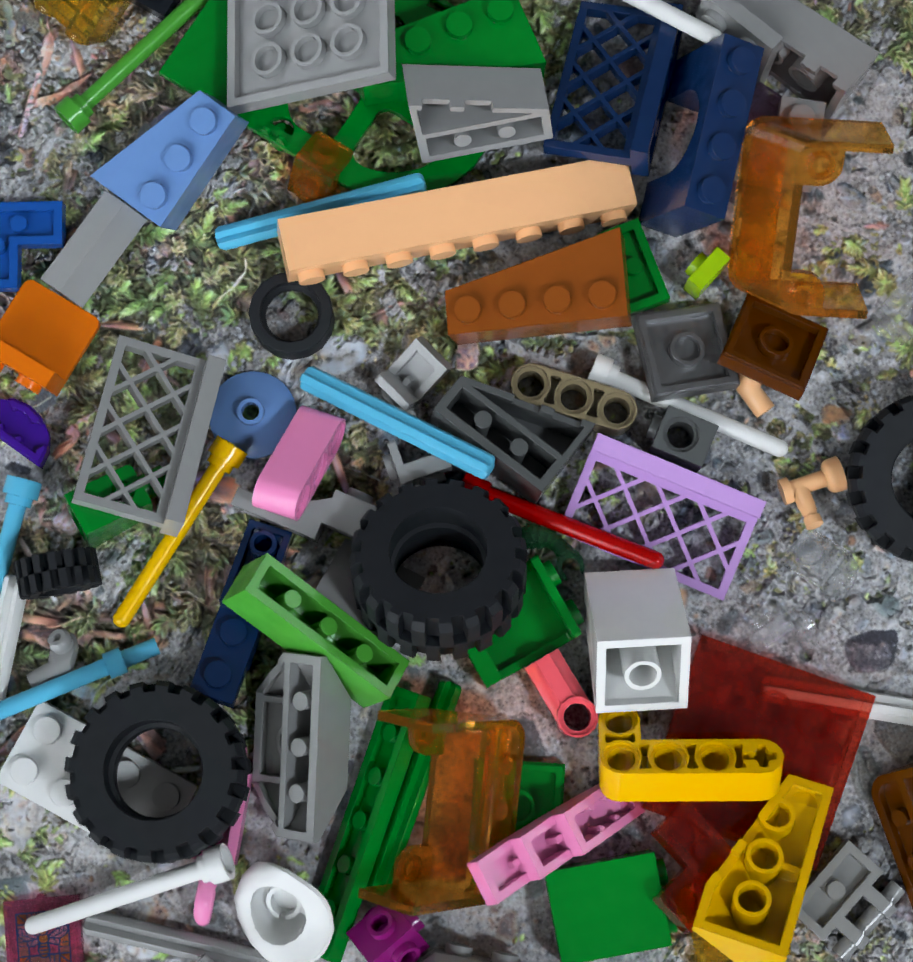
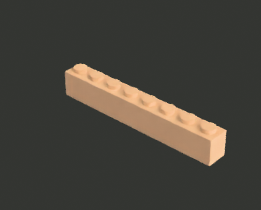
M586 160L277 219V235L288 283L299 281V285L306 286L320 283L326 279L325 275L343 272L344 277H354L367 273L369 267L386 264L387 268L390 269L400 268L413 263V258L430 255L431 260H441L454 256L456 250L473 247L475 252H482L498 247L500 245L499 242L516 239L517 243H529L540 239L542 233L558 230L560 235H570L584 230L585 225L601 222L602 227L619 225L627 221V217L631 215L638 202L629 166Z

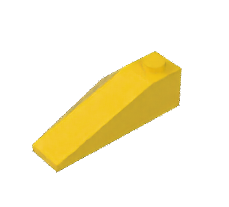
M788 774L781 783L776 796L769 799L742 839L740 838L731 849V853L717 872L715 871L706 882L692 930L733 962H786L833 794V787Z

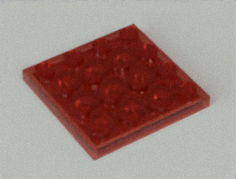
M700 634L690 661L688 708L673 710L664 739L770 740L776 743L784 754L780 785L787 775L791 774L833 787V794L812 869L816 871L876 696ZM769 800L641 802L640 806L651 812L737 842L740 838L742 839Z

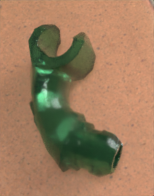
M525 523L526 525L521 527L522 538L526 540L527 550L546 548L556 555V571L560 579L568 581L566 574L562 571L563 563L568 560L575 561L579 566L581 575L584 573V559L557 531L534 523Z

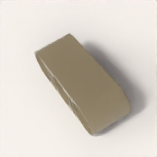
M531 363L521 365L515 370L511 378L510 393L515 394L514 398L539 407L545 405L554 408L556 413L578 421L584 419L595 423L592 431L607 436L623 435L630 429L637 416L636 402L629 393L542 365ZM524 378H535L541 383L543 390L537 396L527 397L519 391V382ZM566 391H577L584 397L585 405L578 410H569L562 404L561 395ZM612 403L623 406L627 413V420L619 424L608 421L603 412L604 407Z

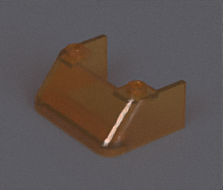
M761 116L755 118L746 126L740 152L728 256L731 259L727 264L730 281L737 289L794 315L867 319L868 310L857 283L822 282L811 271L792 269L803 185L824 186L837 179L843 169L846 151L893 154L894 143L882 122Z
M431 708L378 710L377 720L409 728L408 738L411 748L416 753L427 756L431 755L422 844L410 845L402 850L394 863L392 884L359 888L358 898L409 916L486 905L467 863L515 833L525 745L523 726L517 720L501 716Z

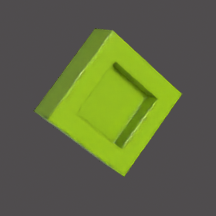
M718 246L708 257L701 252L685 270V273L690 277L687 279L683 289L697 300L725 269L731 258Z

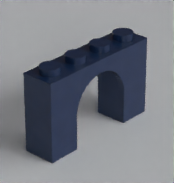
M724 33L676 60L667 101L698 112L697 123L690 144L678 165L670 173L647 183L639 216L641 226L673 237H679L725 220L764 52L763 47Z

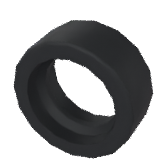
M286 272L275 274L260 284L252 296L248 312L251 329L263 348L276 357L290 360L310 357L322 349L332 335L335 322L330 296L322 284L317 283L303 286L299 285V281L288 283ZM282 292H303L312 298L317 306V324L311 334L302 340H282L275 336L267 325L266 313L268 306Z

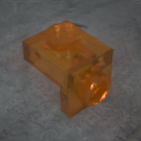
M316 131L294 157L287 189L304 202L333 196L339 175L351 161L353 151L323 132Z

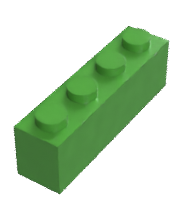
M268 553L242 567L222 600L224 605L286 651L326 656L351 699L363 708L390 699L410 662L392 647H388L381 642L375 634Z

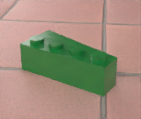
M469 0L395 28L396 80L358 88V91L365 106L407 101L402 64L541 68L542 77L544 78L546 60L519 0Z

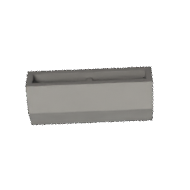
M105 191L40 279L52 290L78 307L83 308L147 219L126 203Z

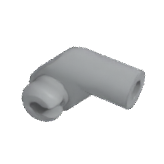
M56 629L50 633L47 642L50 644L48 662L26 674L31 687L74 670L79 649L78 641L74 634L65 629Z

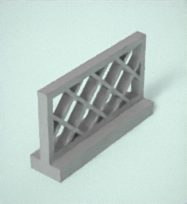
M119 335L71 503L160 527L159 533L177 537L186 518L226 359L209 355L207 360H203ZM124 350L142 355L150 369L131 378L121 363ZM175 365L193 370L191 382L177 390H174L163 372ZM119 374L123 382L115 386L116 378ZM156 376L167 395L147 404L136 384ZM128 389L139 409L119 418L110 404L112 396ZM187 394L185 405H183L180 397ZM172 402L181 420L179 424L164 431L152 411ZM107 414L111 423L103 426ZM145 416L156 436L136 445L124 425ZM117 430L128 450L107 459L98 444L99 439ZM177 434L173 446L169 437ZM161 442L170 457L168 465L152 472L141 452ZM96 455L100 464L91 468L94 456ZM133 456L145 477L125 487L112 466ZM103 471L107 473L117 490L104 498L84 493L88 479ZM166 475L162 487L157 479ZM150 483L159 498L156 512L138 508L129 493ZM122 498L125 504L116 502V500Z

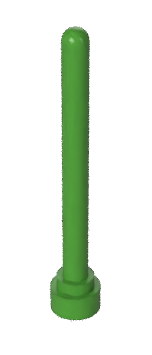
M184 0L80 96L74 94L71 98L68 96L64 97L54 107L55 112L75 133L79 134L91 123L89 117L94 114L92 109L203 8L208 0Z

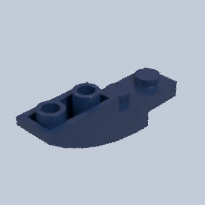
M249 519L219 600L220 607L190 685L191 688L198 690L214 702L230 708H234L247 670H250L262 632L224 605L222 600L244 565L266 553L284 565L292 539V532Z

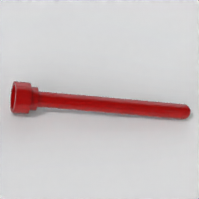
M466 472L462 480L465 483V488L472 490L475 485L489 491V500L500 499L509 508L510 514L652 569H659L664 564V556L656 550L492 487V482L480 479Z

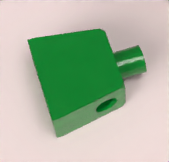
M131 464L115 470L125 487L145 477L144 474L137 476ZM158 465L151 470L155 472L162 467ZM106 474L87 483L84 493L104 498L117 490ZM166 475L157 479L162 487ZM150 483L129 493L138 508L153 512L151 499L157 497ZM75 490L64 495L69 514L88 547L96 548L140 523L71 503Z

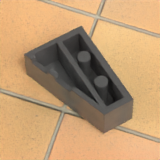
M461 375L434 407L430 424L494 455L495 467L491 473L529 502L536 504L587 440L595 423L584 419L578 421L556 413L554 408L541 405V407L514 398L515 394Z

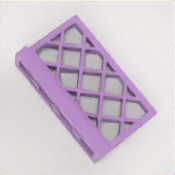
M598 433L564 515L573 518L576 509L594 502L603 527L599 528L601 530L612 533L610 529L636 520L645 542L642 545L650 549L657 544L677 537L686 561L669 568H675L678 582L724 600L758 518L760 519L766 505V501ZM598 461L614 468L621 485L596 495L589 480L595 462ZM620 471L637 477V479L625 483ZM644 481L654 484L662 503L637 512L627 488ZM587 485L591 498L579 502ZM662 488L679 496L667 500ZM623 490L633 514L608 524L598 500ZM686 498L697 502L703 520L679 529L669 505ZM704 505L720 513L708 517ZM665 508L674 532L649 541L640 517ZM728 515L745 522L738 540L720 546L711 522ZM706 525L716 549L691 558L682 534ZM734 548L727 563L723 552ZM600 549V550H602V551H605V552H607V553H609V554H612V555H614V556H617V557H619V558H621V559H624V560H626V561H629V562H631V563H633V564H636V565H638V566H641V567H643V568L652 569V568H649V567L644 566V565H642V564H639V563H637V562L631 561V560L626 559V558H624V557H621V556H618V555L613 554V553H611V552H608V551H606V550ZM717 554L725 569L718 588L700 581L694 567L695 563ZM689 566L693 577L678 572V570Z

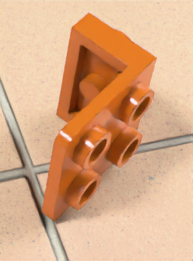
M34 280L25 281L0 319V372L6 366L19 374L15 381L37 395H39L43 388L57 397L99 331L100 321L94 315Z

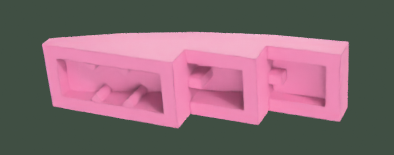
M599 784L506 837L468 862L467 866L486 905H497L530 881L543 879L572 857L585 855L644 813L645 809L641 802H619L605 797L600 790Z

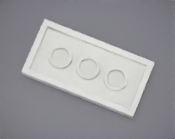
M46 701L36 706L0 770V784L90 833L85 826L79 825L72 813L76 810V807L72 800L67 799L65 785L70 784V773L64 771L66 757H72L75 745L70 743L75 730L82 732L87 723ZM128 746L122 754L118 765L117 783L122 798L133 810L148 817H165L179 812L193 800L200 787ZM142 862L151 868H155L158 864Z

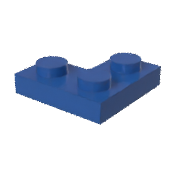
M63 201L0 202V292H18L21 288L22 249L63 248L65 246L66 205Z

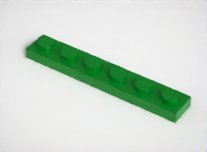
M397 686L391 698L383 701L318 889L330 905L334 923L332 939L327 950L321 956L326 961L341 962L349 941L346 932L353 927L431 701L430 697Z

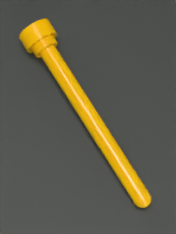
M219 435L216 436L208 449L211 452L207 459L210 464L192 491L184 525L177 537L165 534L113 616V622L117 627L124 628L130 624L224 474H230L234 467L239 469L248 455Z

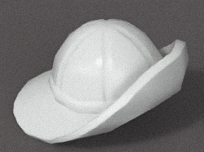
M265 861L254 862L245 871L235 892L234 901L242 930L254 948L269 962H315L327 950L334 933L333 915L325 897L307 881L290 870L274 863Z

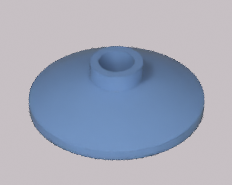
M257 371L239 373L227 379L219 387L210 421V428L215 438L219 435L248 454L246 459L264 458L272 455L296 414V403L290 390L276 377ZM249 405H255L259 408V414L253 420H247L243 416L244 409Z

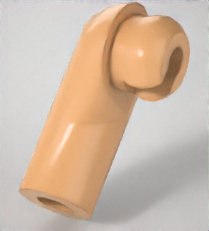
M737 373L740 385L736 391L756 418H759L775 406L762 389L761 383Z

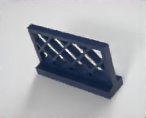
M581 1L550 117L553 138L544 140V153L631 166L632 175L649 177L683 32L638 8ZM668 3L683 11L682 4ZM588 17L607 19L612 25L595 36L586 27ZM638 23L654 25L652 33L637 42L627 31V29ZM620 35L629 47L610 57L601 45ZM594 50L603 62L584 72L578 65L577 59ZM636 55L644 65V68L627 78L618 65ZM610 70L619 81V84L601 94L592 80ZM585 86L593 99L575 109L567 99L568 94ZM627 92L635 101V105L618 115L608 102ZM601 107L611 120L591 130L582 117ZM630 121V125L628 128L626 126V123ZM574 122L584 134V136L574 142L557 140L558 132ZM618 128L626 139L624 149L604 147L599 139Z

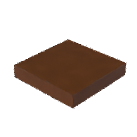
M748 292L717 364L799 401L805 392L829 329Z

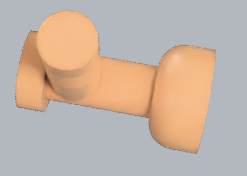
M837 456L825 459L821 463L820 471L792 480H788L787 477L777 480L778 489L784 504L796 503L798 510L804 517L803 522L807 530L816 529L824 523L821 515L817 513L816 504L811 492L825 487L833 493L848 489L846 475Z

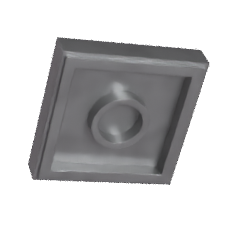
M719 302L634 315L632 325L651 403L737 389L740 385L737 372L717 364L728 338Z

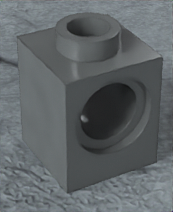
M669 405L663 416L655 413L645 435L646 439L652 441L647 453L697 473L703 466L719 426ZM674 427L684 429L690 437L689 446L677 448L671 445L667 437L668 430Z

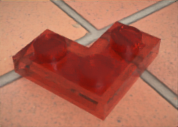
M681 801L650 833L682 867L652 901L686 935L693 931L692 927L706 882L715 871L717 872L731 853L732 848L688 801Z

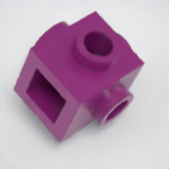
M389 896L379 905L372 907L362 920L346 932L367 962H417L420 955L430 947L419 934V931L425 927L422 921L408 904L400 910Z

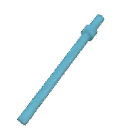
M153 637L122 651L119 650V647L101 654L103 658L1 700L0 720L110 675L111 679L128 673V667L161 654L155 638Z

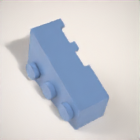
M199 90L90 176L159 227L176 231L249 122L229 110L225 104L215 97Z

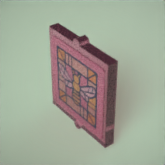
M40 893L36 898L4 901L7 962H85L82 919L35 935L27 933L24 928L25 921L29 917L81 900L80 894L47 897L45 893Z

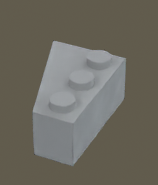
M402 64L408 106L422 164L553 138L541 68Z

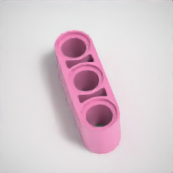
M304 405L300 406L257 479L252 496V505L295 521L299 520L342 443L346 420Z

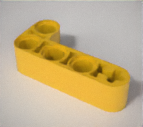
M637 711L599 714V786L605 797L613 801H764L773 798L779 792L784 754L782 749L770 740H641L640 718Z

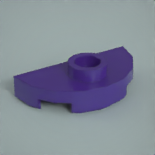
M14 398L0 399V439L43 469L50 454L51 435L45 420L33 407Z

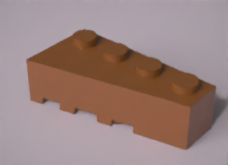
M621 228L612 229L446 290L448 336L457 345L632 326L625 240Z

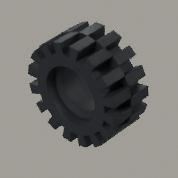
M93 547L67 548L55 552L49 551L45 554L24 557L14 562L21 600L57 597L63 594L77 593V591L90 590V588L102 585L97 551Z

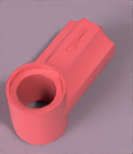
M558 648L524 668L555 719L557 727L563 734L569 737L582 738L595 730L598 723V713H595L594 704L587 697ZM572 704L584 706L589 715L587 725L578 731L570 729L564 721V713Z

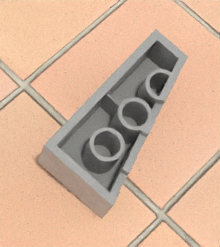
M699 0L698 7H697V10H696V13H695L696 15H697V12H698V9H699L701 0ZM737 0L783 37L769 74L799 98L826 102L824 118L828 121L861 84L880 53L798 0Z

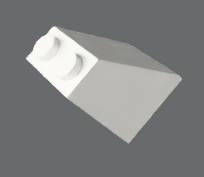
M675 568L584 573V615L595 713L688 708L692 636Z

